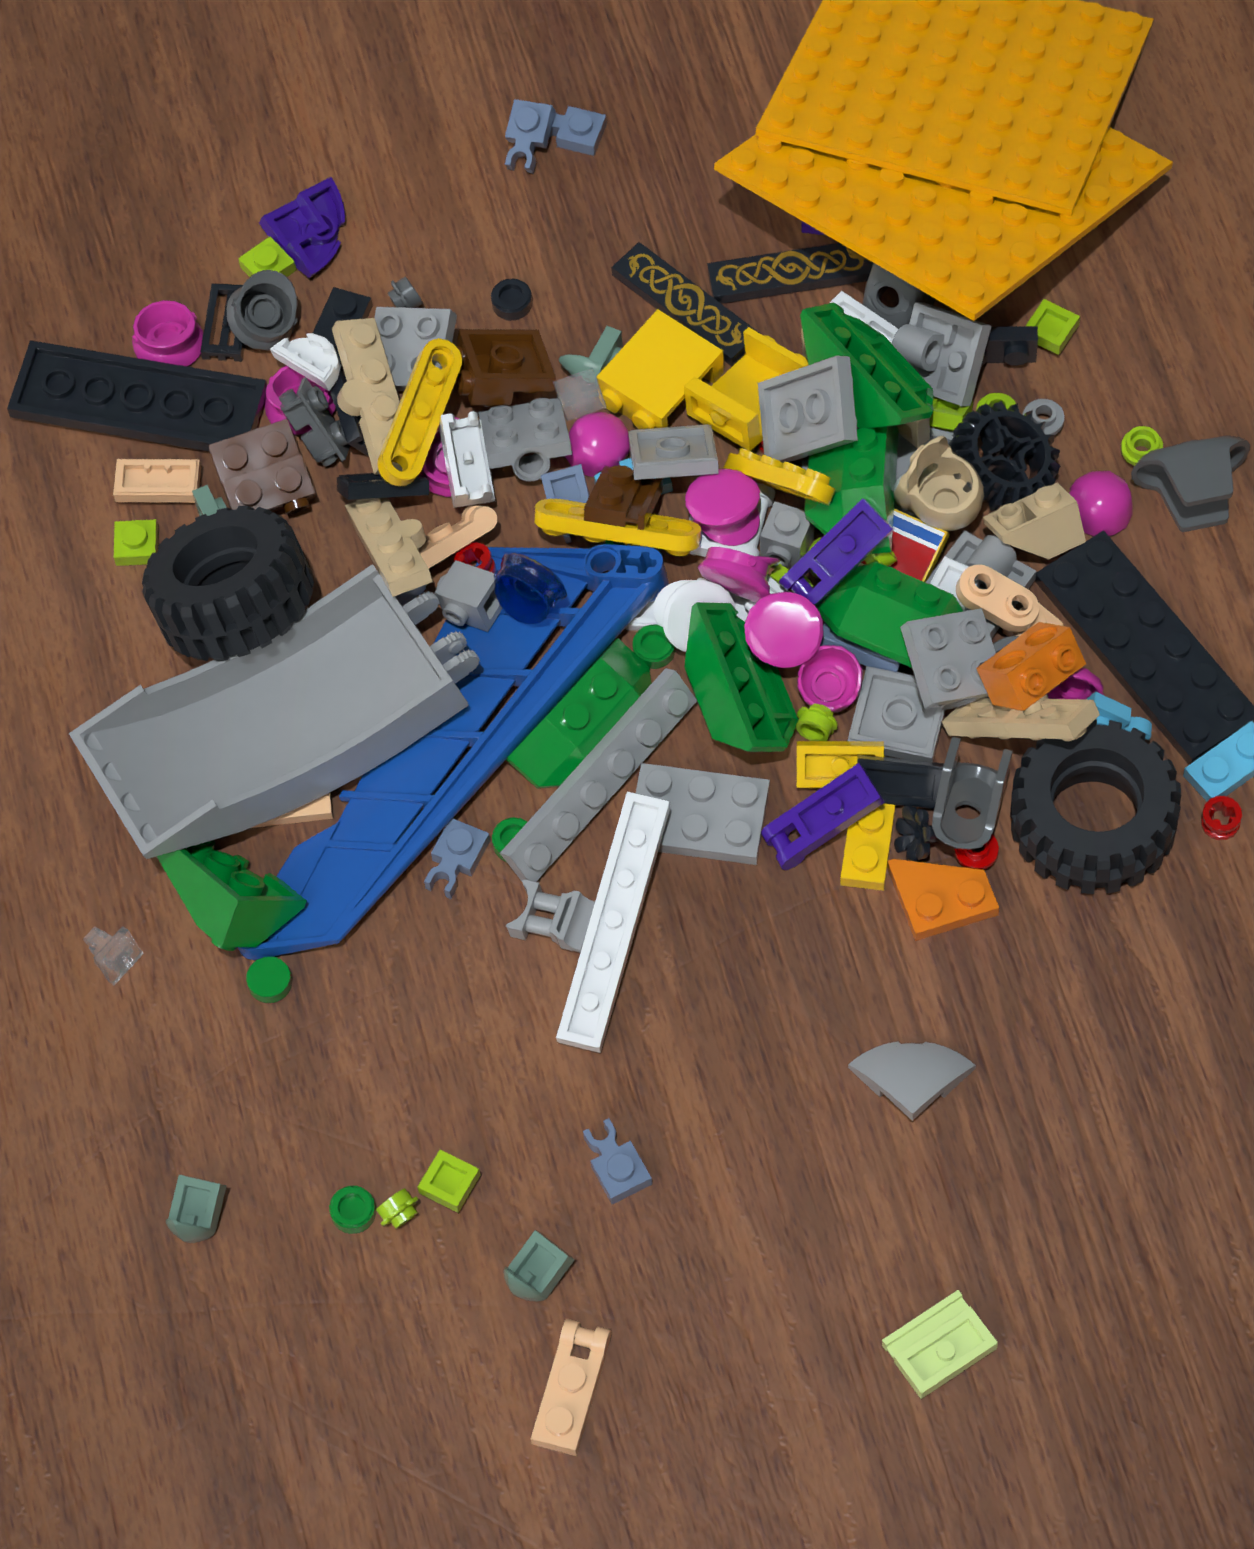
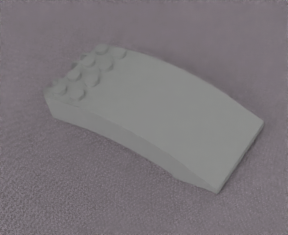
M372 564L307 608L299 621L291 623V629L283 636L278 635L272 639V644L263 649L259 646L250 650L251 654L242 657L233 655L229 656L228 660L210 661L193 670L147 688L139 685L70 732V737L142 855L149 859L239 833L288 813L360 777L395 756L467 707L469 704L455 683L466 677L469 672H473L477 665H479L480 660L475 651L464 650L467 641L460 631L447 634L446 637L441 638L429 647L415 626L439 607V599L433 592H424L427 584L392 597L381 575Z

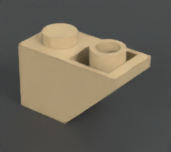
M1059 483L1042 487L1035 493L1014 503L1003 505L997 511L983 517L984 524L1003 543L1046 559H1051L1086 542L1078 503Z

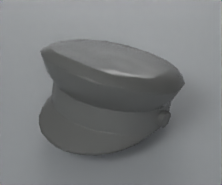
M263 270L253 274L241 288L234 291L227 303V322L234 335L242 343L254 349L270 350L282 339L288 338L289 340L297 323V295L293 284L285 275L277 271Z

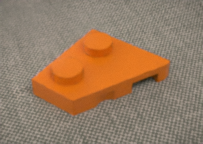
M899 859L887 861L888 872L915 941L999 915V906L985 870Z

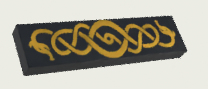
M638 242L611 267L612 275L653 307L723 350V360L729 365L733 366L745 354L743 331L748 327L753 330L755 329L642 243Z
M841 243L707 263V271L712 297L723 304L868 281L873 262Z

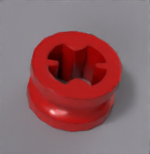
M469 543L458 550L454 557V561L457 560L468 565L477 560L478 564H480L477 568L495 573V561L488 547L482 543Z
M1215 796L1204 805L1201 817L1202 829L1205 834L1213 839H1230L1239 831L1242 809L1238 802L1231 797ZM1216 811H1221L1224 817H1229L1227 825H1222L1219 819H1214Z

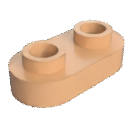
M972 565L968 567L956 583V595L965 607L970 610L982 608L987 620L1007 631L1021 632L1028 629L1038 615L1039 603L1036 596L1030 590L988 566ZM974 580H982L986 584L987 589H979L975 585ZM1012 601L1020 602L1024 606V611L1016 610L1012 605Z

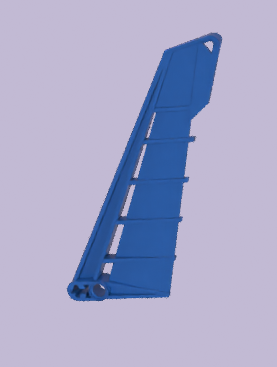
M601 544L591 549L488 547L496 564L495 574H498L509 598L488 632L467 624L458 626L446 619L434 643L441 638L446 637L447 634H451V632L460 631L467 641L464 650H473L478 655L480 662L476 669L455 683L469 705L395 756L363 774L355 791L342 790L339 795L340 801H347L348 804L339 821L294 847L276 876L307 900L304 909L267 938V942H262L257 947H238L241 955L246 959L258 960L263 957H273L340 943L649 602L655 601L658 593L669 585L660 552L655 548L646 546ZM584 589L592 590L593 594L582 608H571ZM557 626L566 627L534 669H525ZM520 686L484 732H479L511 687ZM472 747L435 795H432L465 749ZM422 808H424V809L421 811V813L417 816V818L413 821V819L416 817V815L419 813V811H420Z

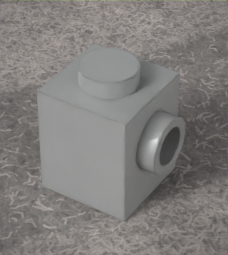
M774 501L760 534V556L777 558L780 560L779 563L790 570L807 553L814 541V525L806 519L805 510Z
M457 560L454 561L447 574L440 578L434 592L439 599L442 614L448 621L458 626L467 624L487 632L509 599L498 574Z

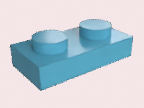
M1252 721L1184 768L1183 776L1206 802L1215 796L1229 795L1254 777V723Z

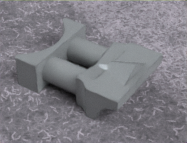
M523 879L522 883L528 895V902L524 912L517 919L506 924L510 937L526 940L529 932L551 937L552 941L556 942L562 949L581 953L595 901L586 898L581 892L575 890L570 893H562L561 896L544 893L539 882ZM536 910L555 913L554 918L548 919L535 916Z

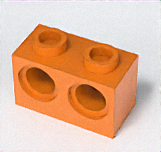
M1038 622L976 669L993 705L1024 711L1086 665V662L1070 627Z

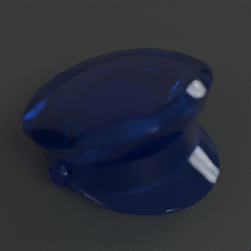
M505 554L501 560V569L496 570L493 576L495 578V594L499 604L512 618L525 624L541 623L547 618L550 609L555 608L559 601L567 597L565 585L554 572L536 560L522 554Z

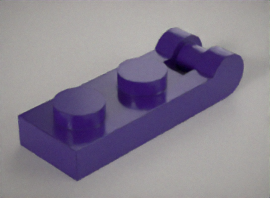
M862 498L779 580V583L787 592L792 590L794 593L810 600L817 607L895 529L865 498ZM811 569L821 579L814 588L804 579Z
M858 763L762 829L761 835L768 846H774L777 851L776 860L781 868L789 870L799 865L806 855L885 803L864 767ZM796 828L801 836L791 843L788 836Z

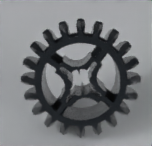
M1002 401L995 403L992 407L985 403L976 411L973 410L967 413L962 419V423H959L953 430V438L949 442V446L954 454L967 460L977 471L984 486L983 501L988 502L990 512L998 510L1000 506L1021 500L1042 487L1055 484L1056 479L1054 477L1059 473V468L1061 467L1055 462L1059 458L1061 450L1051 447L1055 435H1047L1042 431L1045 428L1046 421L1036 424L1032 420L1033 410L1023 415L1019 412L1018 403L1011 405L1008 409H1006ZM978 436H980L983 442L981 446L984 454L983 457H980L978 451ZM1025 458L1028 459L1030 466L1029 479L1025 473V471L1027 470L1024 461ZM954 474L955 479H960L961 474ZM967 482L963 487L966 493L971 491L970 482Z

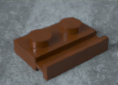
M604 466L584 506V521L626 527L627 522L638 524L639 530H644L663 491L664 478L634 480L633 470L627 466Z

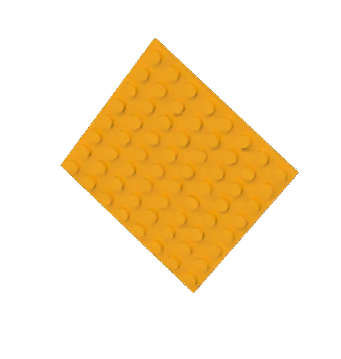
M822 0L756 127L755 135L1071 216L1151 31L1154 19L1141 16L1135 12H1125L1105 7L1095 2L1081 0Z
M1109 127L1071 216L759 135L752 136L714 163V170L975 321L1172 169L1173 161Z

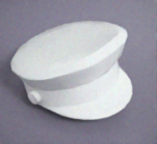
M704 578L680 580L667 585L658 593L653 605V613L657 624L663 627L670 643L684 652L687 649L691 609L696 602L731 603L735 608V603L727 590L719 584L706 581Z

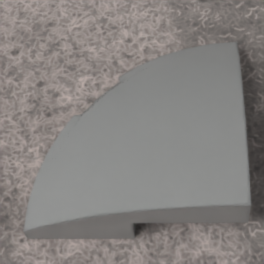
M893 1042L875 1047L863 1053L849 1063L848 1068L879 1097L884 1094L913 1121L940 1095L943 1098L946 1097L975 1070L976 1065L958 1052L935 1043L900 1044L899 1042Z

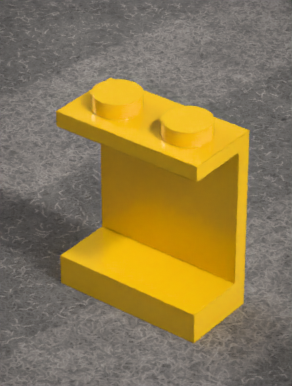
M657 309L596 376L598 399L609 411L613 413L620 412L632 420L638 429L668 427L667 417L685 398L684 386L694 376L700 380L704 377L714 384L723 375V350Z
M748 327L743 331L745 355L712 386L694 376L684 386L687 415L704 425H711L714 431L751 451L763 440L758 383L808 366V360L803 355L795 354L777 344L770 336L762 335Z

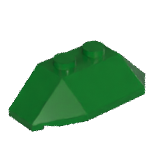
M836 303L802 310L800 319L808 365L834 356L850 357L855 416L859 429L864 427L874 428L901 425L931 417L933 413V388L883 334L860 319L844 314V309Z
M897 426L858 428V441L809 456L808 468L830 477L831 480L828 485L836 489L829 506L805 499L804 513L806 519L824 535L862 498H865L893 527L894 485L896 483L899 435ZM892 533L870 554L891 552Z
M876 561L856 567L816 607L824 622L837 636L911 668V661L900 627L907 621L964 611L953 594Z
M696 602L691 609L684 668L712 739L748 752H783L790 743L789 740L795 731L799 719L778 667L763 662L752 653L745 638V622L737 616L738 611L731 603Z
M617 638L506 760L537 789L559 787L652 684L649 666Z

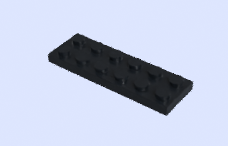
M30 340L7 410L11 418L209 451L208 445L256 429L266 398L267 381Z
M1104 530L1036 572V584L1189 765L1252 721L1254 723V705Z

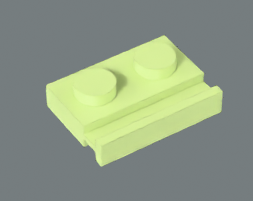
M959 1290L882 1340V1347L885 1351L889 1352L894 1359V1363L920 1399L995 1351L998 1346V1342L972 1307L967 1305Z

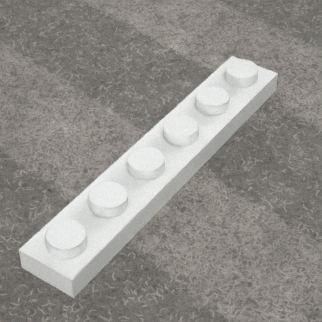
M631 792L626 794L556 1036L558 1043L601 1053L671 808L670 801Z

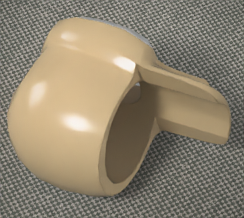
M938 436L927 444H922L910 457V466L907 472L902 474L894 485V499L901 508L912 510L923 523L944 531H954L968 526L979 514L984 498V486L977 471L967 460L954 454L945 436ZM960 473L961 478L955 479L954 474ZM967 482H970L971 491L966 493L963 487Z

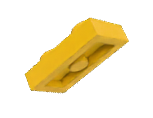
M797 741V788L824 787L855 766L858 754L884 757V741Z
M883 803L848 827L840 877L841 886L884 891L895 817V805Z

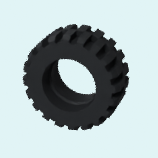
M238 506L236 510H231L228 507L218 509L215 514L209 516L203 514L195 518L196 521L190 525H182L175 530V535L170 539L165 538L159 544L158 552L151 554L144 570L142 592L169 646L174 647L175 651L187 657L191 656L202 661H208L209 658H213L216 661L228 660L229 656L237 655L242 657L251 654L250 650L259 646L263 649L272 644V639L276 636L286 634L291 629V623L299 621L305 612V606L309 605L313 593L314 577L308 561L287 520L268 509L257 507L254 510L250 506Z
M1095 719L1086 727L1087 731L1085 734L1075 740L1063 741L1062 739L1044 738L1037 740L1036 749L1034 747L1027 749L1021 758V767L1016 769L1014 775L1010 811L1013 839L1020 843L1019 852L1026 862L1035 860L1034 871L1044 879H1047L1050 875L1056 877V886L1069 890L1070 885H1076L1081 887V893L1094 894L1095 888H1105L1108 894L1120 891L1121 883L1124 882L1133 887L1144 880L1145 870L1148 873H1154L1162 865L1163 856L1169 855L1174 844L1182 796L1181 785L1176 781L1177 771L1171 760L1163 761L1165 751L1157 742L1146 743L1145 733L1136 728H1132L1130 732L1121 729V722L1109 720L1108 725H1097V719ZM1082 782H1101L1114 786L1125 793L1133 802L1137 813L1129 822L1119 828L1095 832L1078 828L1066 821L1056 810L1053 802L1063 790L1072 785Z

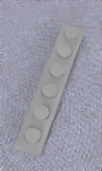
M664 669L500 852L501 856L521 881L525 879L536 882L697 702V699L675 670Z

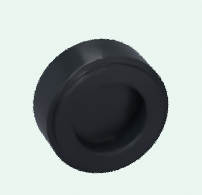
M513 278L497 283L491 292L493 311L498 317L509 321L525 317L532 308V294L529 286L522 280Z

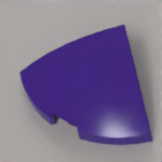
M332 177L300 192L294 201L262 216L259 224L267 236H270L295 261L296 268L308 278H311L325 268L340 246L341 242L337 241L339 227L345 222L344 205L340 192Z

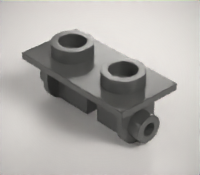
M305 377L300 383L297 394H295L293 389H290L279 396V400L282 403L280 409L295 431L308 424L311 426L312 430L303 434L301 439L316 462L321 461L325 467L336 461L337 455L341 461L346 459L351 445L346 441L340 420L335 421L328 411L327 399L319 387H312Z

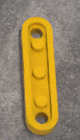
M433 339L419 353L377 462L378 470L383 479L392 485L405 486L410 484L419 475L440 423V417L444 413L462 365V356L459 349L448 340ZM432 360L439 362L442 369L435 367ZM392 462L400 464L403 471L397 470Z
M740 448L738 455L729 452L723 469L741 471L755 480L756 483H761L828 506L836 490L828 485L831 478L809 468L805 470L786 461L782 463L769 456H760L743 448Z
M544 499L535 505L534 523L542 528L544 533L558 536L567 533L583 536L584 539L591 542L610 540L622 542L629 546L665 549L667 553L675 556L688 555L692 550L700 546V525L686 519L651 514L645 529L639 530L638 524L627 522L626 527L584 521V506L586 503Z

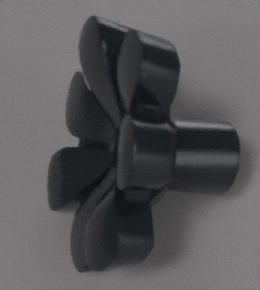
M904 806L902 808L904 818H898L896 821V830L902 836L895 839L894 847L897 853L907 851V861L920 862L921 859L927 858L930 855V843L940 842L941 840L936 837L932 825H928L929 814L926 810H917L916 807Z

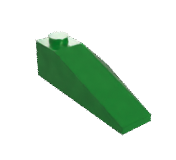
M214 840L156 856L196 925L212 939L211 942L216 947L223 950L234 951L237 947H257L304 909L307 901L283 880L273 874H265L264 878L248 870L249 861L242 856H232L213 850L215 846Z

